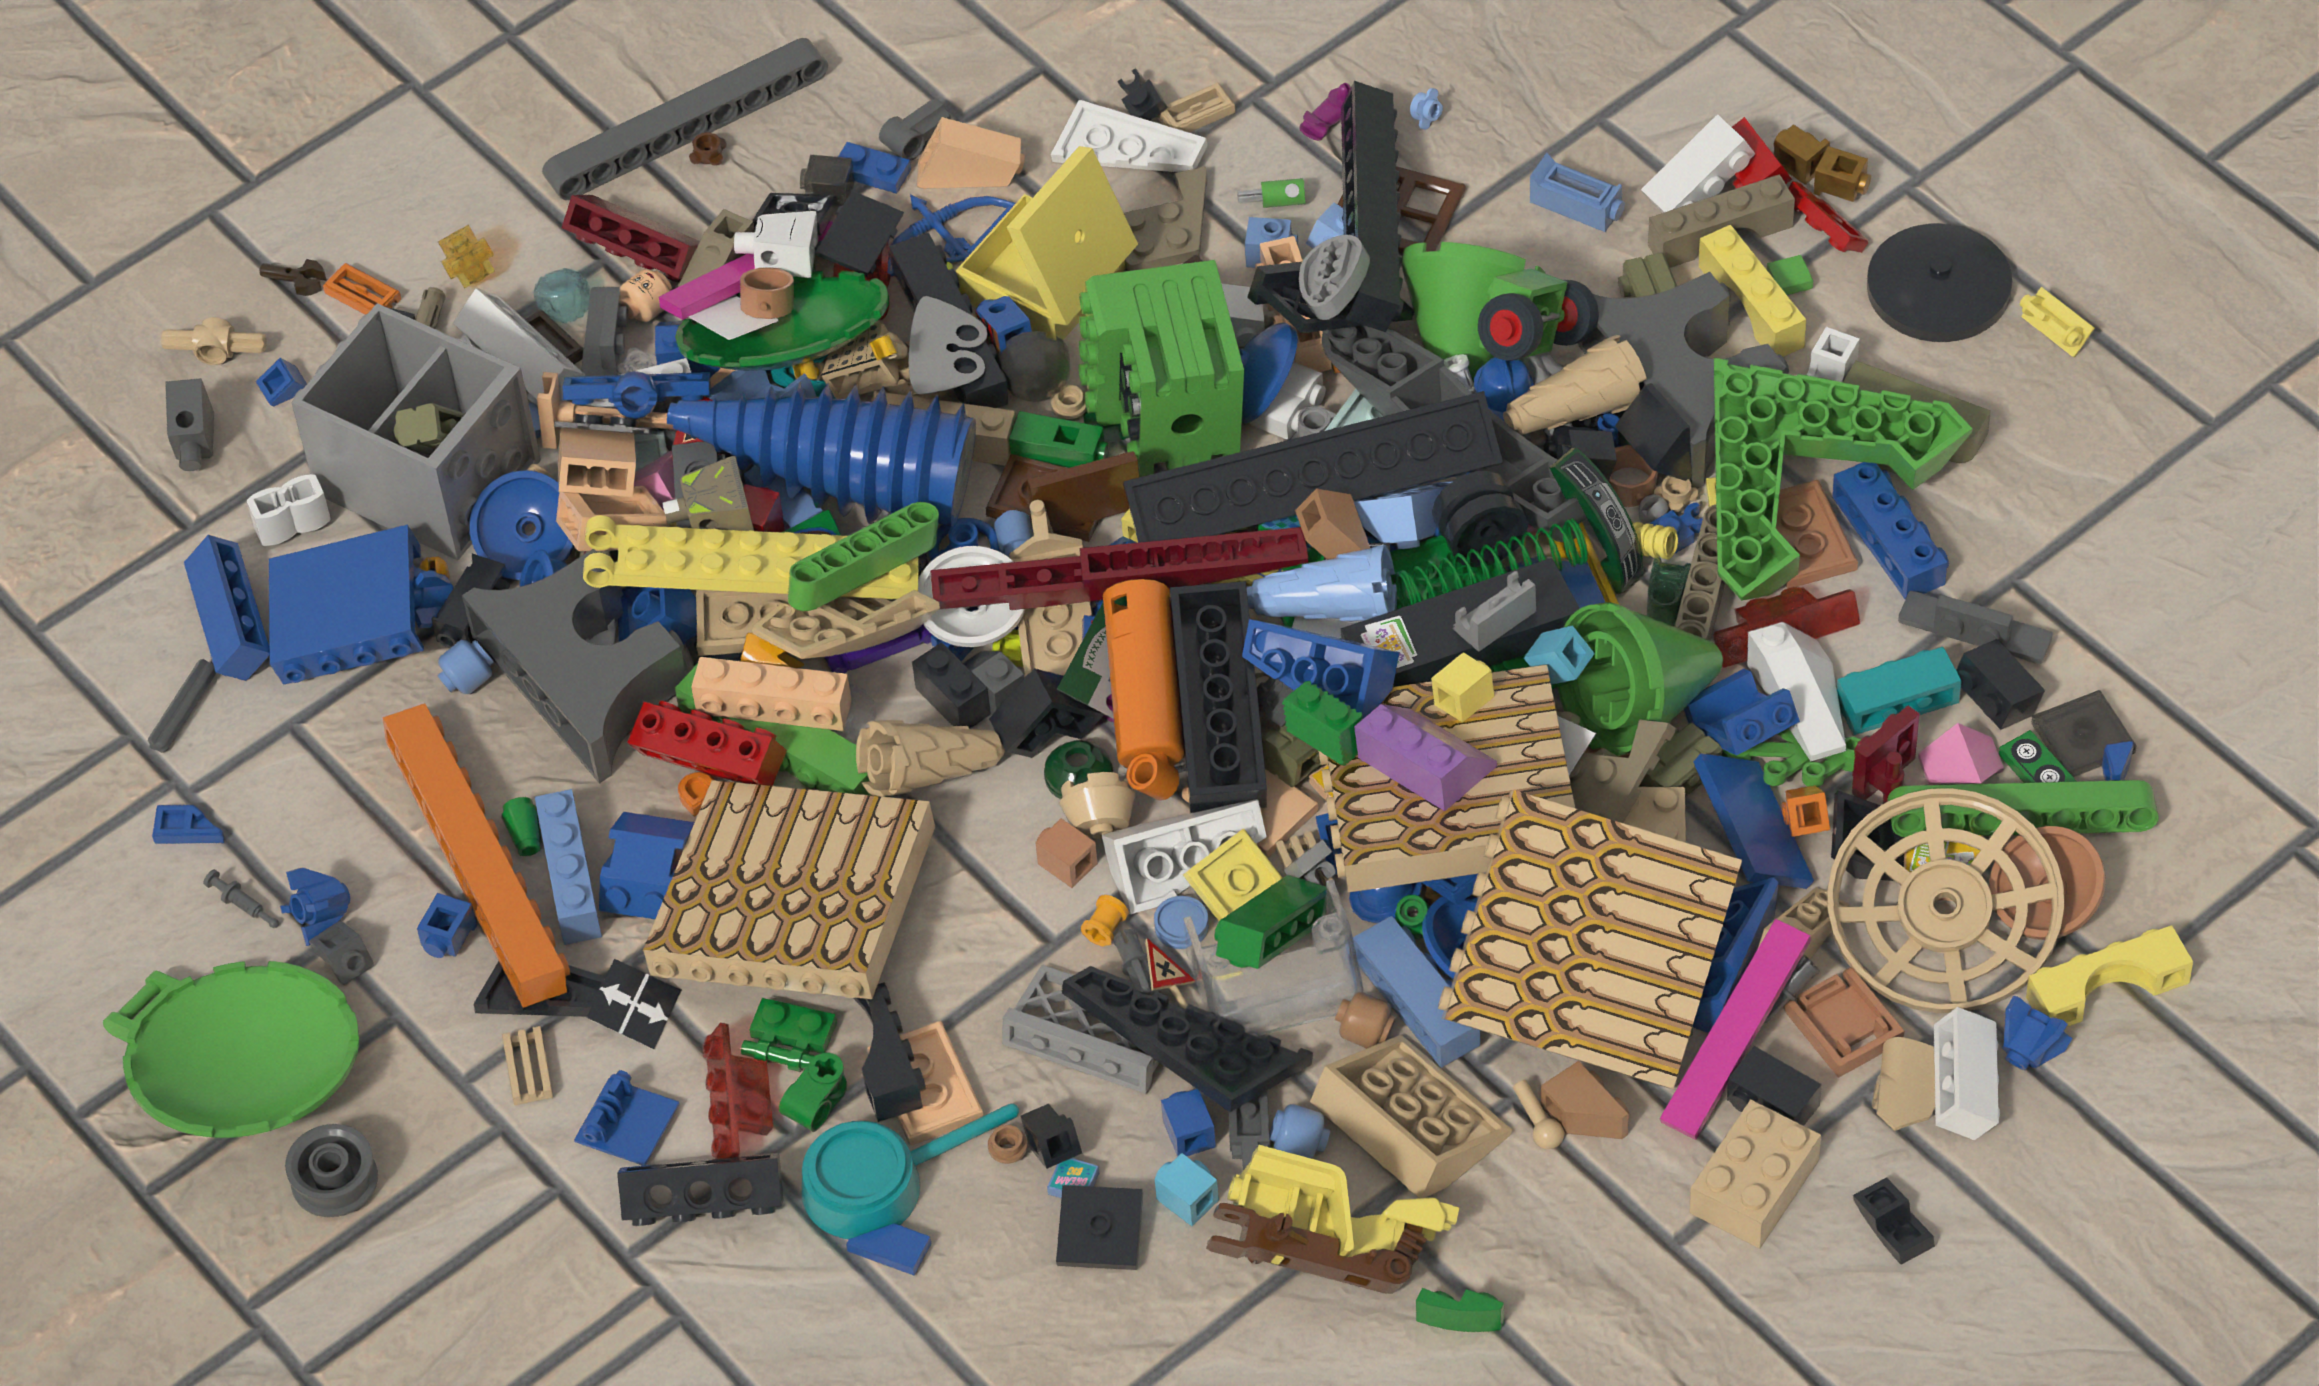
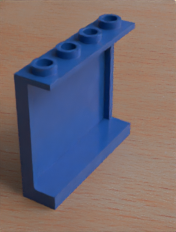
M408 524L269 558L270 665L283 685L298 683L306 679L326 674H335L339 671L367 666L375 662L424 651V646L415 633L413 559L421 557V545Z

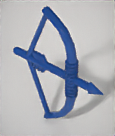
M910 194L912 209L914 211L918 209L925 218L911 224L909 228L893 240L891 245L918 237L934 228L946 241L943 249L950 257L946 258L947 262H964L1016 203L991 196L970 197L953 204L950 203L948 206H944V208L932 213L926 206L927 201ZM994 205L1006 208L972 246L964 238H954L942 225V223L957 216L959 212L973 207ZM889 248L886 251L884 278L886 280L895 276L893 271H891Z

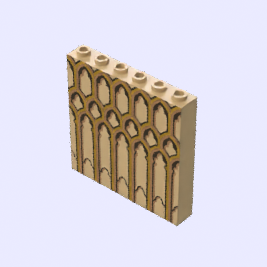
M1547 665L1493 672L1494 697L1463 723L1434 705L1432 681L1393 687L1381 703L1383 705L1412 709L1497 761L1495 769L1446 811H1443L1360 760L1358 755L1345 766H1342L1319 751L1320 764H1328L1329 769L1322 770L1325 793L1333 792V797L1326 798L1329 821L1337 820L1338 824L1330 826L1333 848L1342 849L1341 854H1335L1338 878L1346 877L1348 893L1472 875L1479 872L1486 873L1490 858L1484 857L1485 848L1490 834L1497 835L1501 820L1495 819L1501 797H1509L1512 790L1575 808Z
M712 780L643 949L650 976L770 988L773 990L799 991L810 994L836 995L847 998L872 999L935 829L930 802Z
M1517 790L1510 791L1509 797H1501L1495 819L1501 820L1498 834H1490L1485 848L1484 857L1490 858L1486 873L1479 872L1475 881L1472 895L1479 896L1475 910H1467L1462 924L1461 933L1467 934L1463 949L1456 948L1449 968V971L1455 972L1451 988L1444 986L1439 1000L1438 1009L1444 1010L1442 1019L1662 1087L1674 1089L1742 860Z

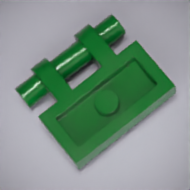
M762 998L749 1029L751 1038L759 1039L757 1043L744 1040L741 1046V1055L753 1057L754 1061L758 1063L768 1064L771 1061L787 1065L788 1070L801 1072L815 1057V1055L809 1054L810 1051L820 1054L826 1052L837 1024L836 1014ZM776 1044H781L793 1048L791 1050L776 1047Z

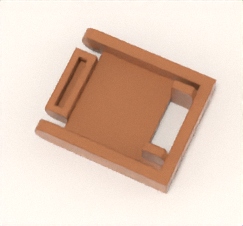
M1851 967L1843 971V978L1849 986L1845 989V983L1835 974L1799 994L1797 997L1798 1004L1790 1000L1784 1006L1789 1018L1838 1078L1883 1053V1044L1886 1040L1894 1037H1904L1905 1033L1903 1028ZM1873 1034L1876 1036L1875 1040L1851 1052V1046Z

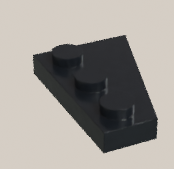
M498 961L473 1004L474 1011L478 1014L587 1017L606 976L569 965L570 975L565 976L567 993L523 1008Z

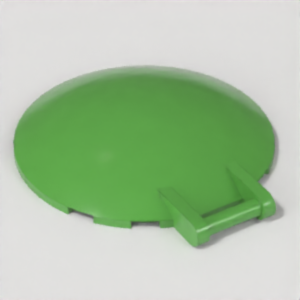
M245 961L228 963L213 967L214 973L195 980L189 976L179 981L155 970L145 979L146 985L118 1012H111L103 1020L104 1028L112 1036L128 1043L125 1056H123V1070L127 1086L137 1104L148 1115L165 1126L180 1132L203 1137L233 1138L256 1135L272 1131L301 1119L325 1103L344 1083L355 1063L359 1048V1028L356 1015L347 1003L344 993L335 984L314 971L276 961H269L267 966L246 967Z

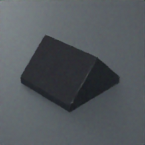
M1649 383L1643 387L1615 427L1653 471L1683 481L1692 479L1690 426L1654 385Z

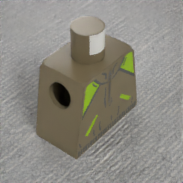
M735 456L682 475L680 484L684 497L662 502L668 524L689 519L691 527L697 529L754 531Z

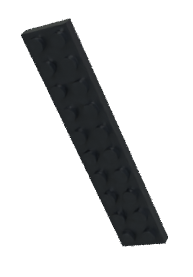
M1482 391L1123 481V486L1139 543L1223 535L1253 528L1262 523L1296 517L1295 510L1315 489L1351 494L1353 501L1364 500L1463 475L1467 472H1475L1502 465L1503 460L1485 393Z

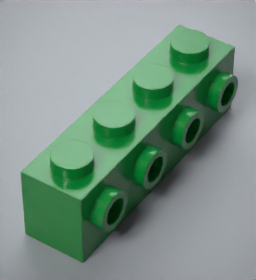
M1290 875L1285 876L1218 922L1214 934L1215 941L1218 942L1216 956L1229 960V963L1236 967L1261 968L1324 924L1329 887Z

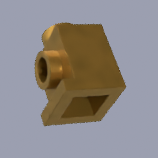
M1793 124L1788 129L1780 131L1773 143L1774 156L1788 174L1806 185L1815 177V169L1827 147L1830 146V141L1823 139L1819 142L1812 134L1804 132Z
M1828 146L1815 169L1813 194L1820 196L1824 192L1854 202L1858 193L1865 195L1871 182V175L1867 174L1868 158Z

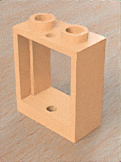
M634 486L633 497L559 492L556 522L577 551H590L593 549L587 545L585 533L587 521L594 516H607L616 525L670 527V524L667 523L665 512L645 486ZM595 531V532H593V533H595V534H597V535H605V534H608V533L605 532V531ZM609 548V549H606V550H596V551H615V550H618L619 548Z

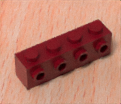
M572 195L561 227L576 234V239L582 242L602 245L605 247L606 252L619 257L627 256L632 258L637 266L649 270H654L655 268L664 272L663 275L667 279L675 282L681 281L700 242L594 195Z

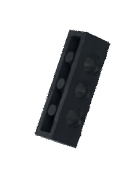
M779 1153L622 1167L617 1172L622 1221L632 1220V1226L655 1224L657 1217L668 1216L672 1217V1222L693 1221L696 1219L695 1214L711 1213L714 1219L736 1216L735 1210L751 1209L752 1215L771 1214L776 1212L775 1207L782 1206L784 1201ZM738 1177L745 1178L751 1183L752 1192L744 1197L737 1196L732 1192L730 1182ZM704 1181L711 1187L712 1196L707 1200H698L691 1194L690 1186L694 1182ZM656 1185L667 1186L672 1193V1200L666 1204L655 1202L651 1197V1188Z

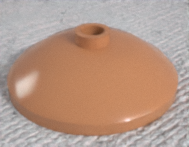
M2044 826L2036 829L2048 843L2058 863L2064 887V913L2058 937L2060 938L2081 928L2097 911L2104 895L2106 875L2099 853L2084 836L2064 827ZM2021 835L2014 838L2003 848L2002 851L2008 855L2017 867L2024 881L2025 889L2049 883L2037 854ZM1994 862L1989 880L1991 895L2013 891L2007 875ZM2051 899L2028 904L2026 926L2022 936L2045 940L2049 931L2052 913ZM2016 907L1995 910L2000 919L2012 929Z

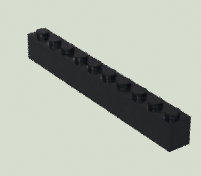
M1354 80L1341 106L1344 235L1355 236L1361 241L1369 254L1370 264L1360 288L1352 300L1345 306V319L1386 332L1392 320H1398L1404 304V301L1400 299L1403 278L1399 277L1402 256L1398 255L1401 243V234H1398L1401 214L1397 212L1400 192L1396 191L1399 179V171L1396 170L1399 151L1395 149L1398 130L1394 129L1397 109L1394 108L1393 93Z

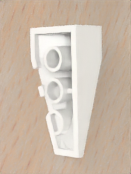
M1784 622L1748 632L1747 665L1767 696L1782 688L1790 691L1800 722L1789 727L1809 760L1814 761L1846 751L1833 664L1818 641Z
M1257 799L1103 834L1102 839L1109 869L1124 904L1128 908L1129 914L1158 907L1163 901L1177 896L1191 885L1183 874L1243 828L1256 844L1266 838L1259 801Z

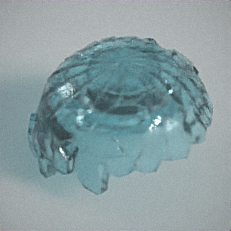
M568 268L548 272L543 277L541 276L535 284L533 294L538 309H542L553 321L561 323L573 322L577 318L583 317L584 313L588 311L590 286L586 278L578 271Z

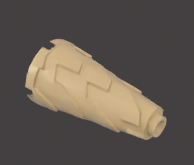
M1620 335L1604 339L1602 342L1587 349L1588 353L1566 365L1561 371L1531 386L1528 392L1508 403L1507 411L1503 413L1504 421L1514 431L1523 435L1544 428L1550 430L1576 420L1582 421L1608 412L1614 414L1627 410L1640 393L1639 383L1647 380L1640 359L1627 340L1617 343L1620 341Z
M879 720L866 723L870 728H861L856 745V763L858 774L867 773L870 781L861 782L867 792L872 796L889 797L909 793L914 788L940 784L945 779L971 775L972 771L995 766L1000 758L1004 756L1005 749L999 735L993 730L969 729L968 726L904 723L903 720Z

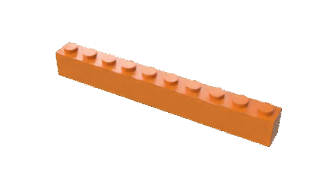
M425 703L383 717L386 743L468 902L472 903L474 914L523 1008L567 993L565 976L570 975V969L566 957L563 953H556L553 933L549 926H542L540 922L541 913L535 899L529 900L527 898V887L524 878L520 872L514 873L510 851L506 845L500 846L498 830L493 819L486 820L482 798L479 793H472L470 789L472 784L466 768H459L457 765L458 757L455 747L451 741L445 742L443 738L445 736L440 718L437 715L432 717Z

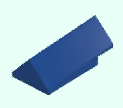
M1774 877L1734 887L1694 1019L1693 1028L1709 1034L1755 955L1764 928L1773 922L1779 883Z

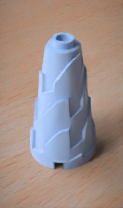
M1386 545L1338 554L1334 559L1302 564L1301 568L1266 575L1265 578L1253 580L1252 586L1247 587L1249 609H1255L1257 615L1264 614L1269 617L1364 621L1397 610L1396 584H1392L1391 575H1394L1395 572L1391 554Z

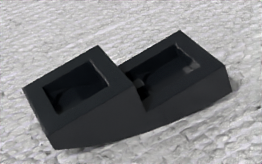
M1887 1177L1853 1195L1856 1206L1871 1229L1900 1265L1935 1247L1934 1236L1911 1213L1909 1200Z

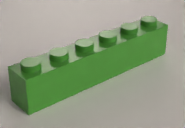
M698 663L675 687L678 707L681 709L680 712L690 714L691 710H696L691 686ZM711 716L713 718L712 721L722 723L723 719H729L740 723L745 727L744 730L754 732L755 728H761L777 736L775 741L787 750L779 771L783 772L785 770L792 774L804 786L810 789L816 788L820 791L872 796L861 783L870 781L867 773L858 774L856 744L829 729Z

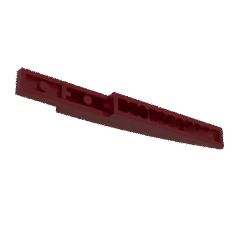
M1301 527L1086 547L1079 548L1080 556L938 569L930 570L933 599L939 602L940 609L1009 603L1010 610H1020L1103 600V593L1107 588L1128 580H1155L1164 583L1170 590L1171 587L1194 586L1308 563V554Z

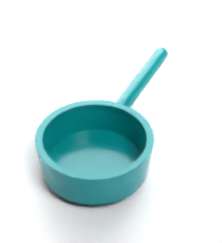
M1013 1103L1007 1104L912 1151L909 1150L899 1134L882 1124L871 1121H851L836 1125L818 1136L805 1154L802 1165L801 1188L804 1208L810 1219L819 1228L843 1239H851L894 1223L901 1225L913 1212L920 1195V1177L916 1166L1016 1118L1019 1114V1107Z

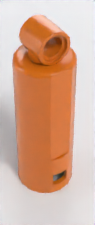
M1128 580L1107 588L1103 593L1117 760L1123 767L1127 768L1126 778L1128 784L1133 789L1161 801L1170 798L1176 792L1180 776L1174 765L1178 764L1185 756L1170 591L1164 583L1155 580ZM1127 596V606L1114 603L1115 600Z

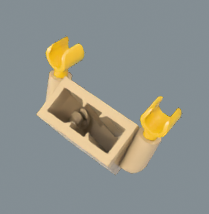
M878 320L860 336L838 350L829 353L823 362L814 363L812 360L792 367L796 379L806 374L810 380H824L826 384L829 382L831 391L837 399H846L855 384H857L859 395L881 389L883 386L888 387L898 384L899 360L906 358L908 349L896 333L889 332L885 325Z

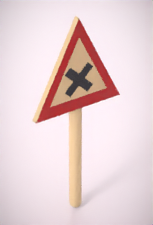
M1146 938L1151 990L1169 988L1180 1007L1186 1009L1188 1004L1177 986L1192 984L1196 980Z

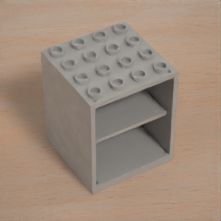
M378 303L368 314L359 320L357 327L346 339L339 343L334 354L325 364L318 367L315 376L303 389L296 393L291 402L310 474L316 475L324 492L325 499L389 529L408 524L419 543L456 560H459L472 544L470 516L481 492L495 479L511 472L527 471L532 464H538L541 460L520 367ZM433 403L466 414L435 451L429 455L404 448L397 442L394 435L397 411L409 408L416 409L417 406Z

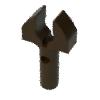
M306 259L303 266L297 269L263 263L259 269V274L262 277L293 282L296 294L303 296L313 295L322 291L320 280H327L323 267L317 261Z

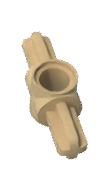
M210 317L203 320L201 325H195L194 330L167 329L162 331L161 345L164 349L193 350L194 355L201 362L209 365H220L226 361V358H232L234 352H265L267 339L263 333L235 332L234 327L228 321L217 317Z

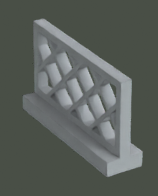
M1041 965L1014 1009L1009 1007L1003 1016L1002 1044L1146 1094L1152 1084V1074L1159 1062L1149 1055L1132 1050L1131 1048L1137 1046L1106 1024L1099 1023L1090 1026L1085 1016L1092 1014L1063 995L1062 990L1044 994L1041 987L1045 980L1059 984L1062 987L1063 981L1073 975ZM1068 1000L1073 1008L1054 1014L1050 1004ZM1043 1007L1047 1016L1039 1018L1025 1012ZM1078 1019L1082 1028L1074 1030L1062 1026L1060 1023ZM1114 1031L1118 1041L1108 1042L1095 1036Z

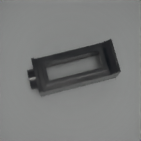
M472 553L471 566L466 567L436 615L437 618L432 617L431 619L437 642H440L447 648H451L460 640H467L470 643L475 641L471 634L462 595L473 588L484 590L509 589L510 583L499 579L506 569L505 564Z

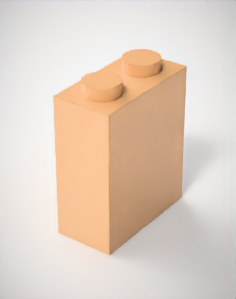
M561 428L558 455L559 492L633 497L636 468L634 433Z

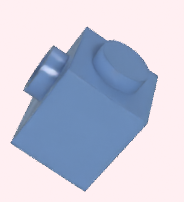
M1249 217L1245 239L1246 267L1255 268V264L1261 263L1260 243L1294 236L1298 245V235L1292 234L1291 220Z

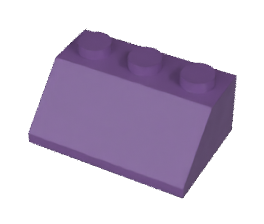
M1380 704L1354 726L1358 758L1443 811H1446L1497 767L1496 760L1412 709Z

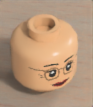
M646 269L639 271L623 283L619 290L622 306H628V318H635L640 322L651 321L664 311V309L660 308L659 296L671 291L672 286L668 279L658 271L653 272Z

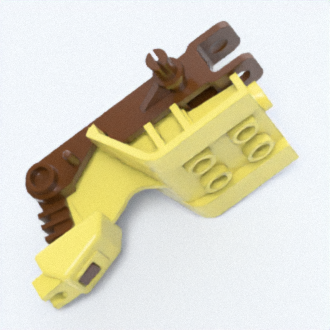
M1258 1145L1247 1167L1240 1175L1236 1174L1230 1182L1228 1200L1233 1201V1204L1219 1203L1213 1214L1217 1219L1240 1225L1242 1227L1240 1240L1217 1235L1211 1236L1207 1242L1206 1249L1237 1259L1245 1256L1252 1264L1255 1260V1264H1260L1264 1261L1365 1289L1391 1294L1397 1292L1410 1278L1412 1265L1418 1260L1419 1256L1417 1255L1422 1251V1246L1425 1242L1433 1241L1436 1231H1449L1451 1225L1456 1224L1459 1207L1439 1202L1437 1198L1395 1200L1380 1215L1353 1218L1350 1214L1346 1176L1340 1167Z

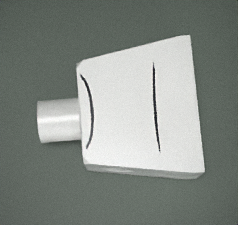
M816 211L764 214L759 216L755 232H735V254H754L755 269L778 268L789 272L792 276L811 278L816 253L814 248L818 243Z

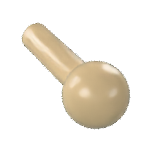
M1527 1080L1519 1081L1512 1088L1534 1124L1532 1133L1534 1142L1544 1149L1558 1147L1564 1139L1562 1125L1557 1120L1548 1118Z

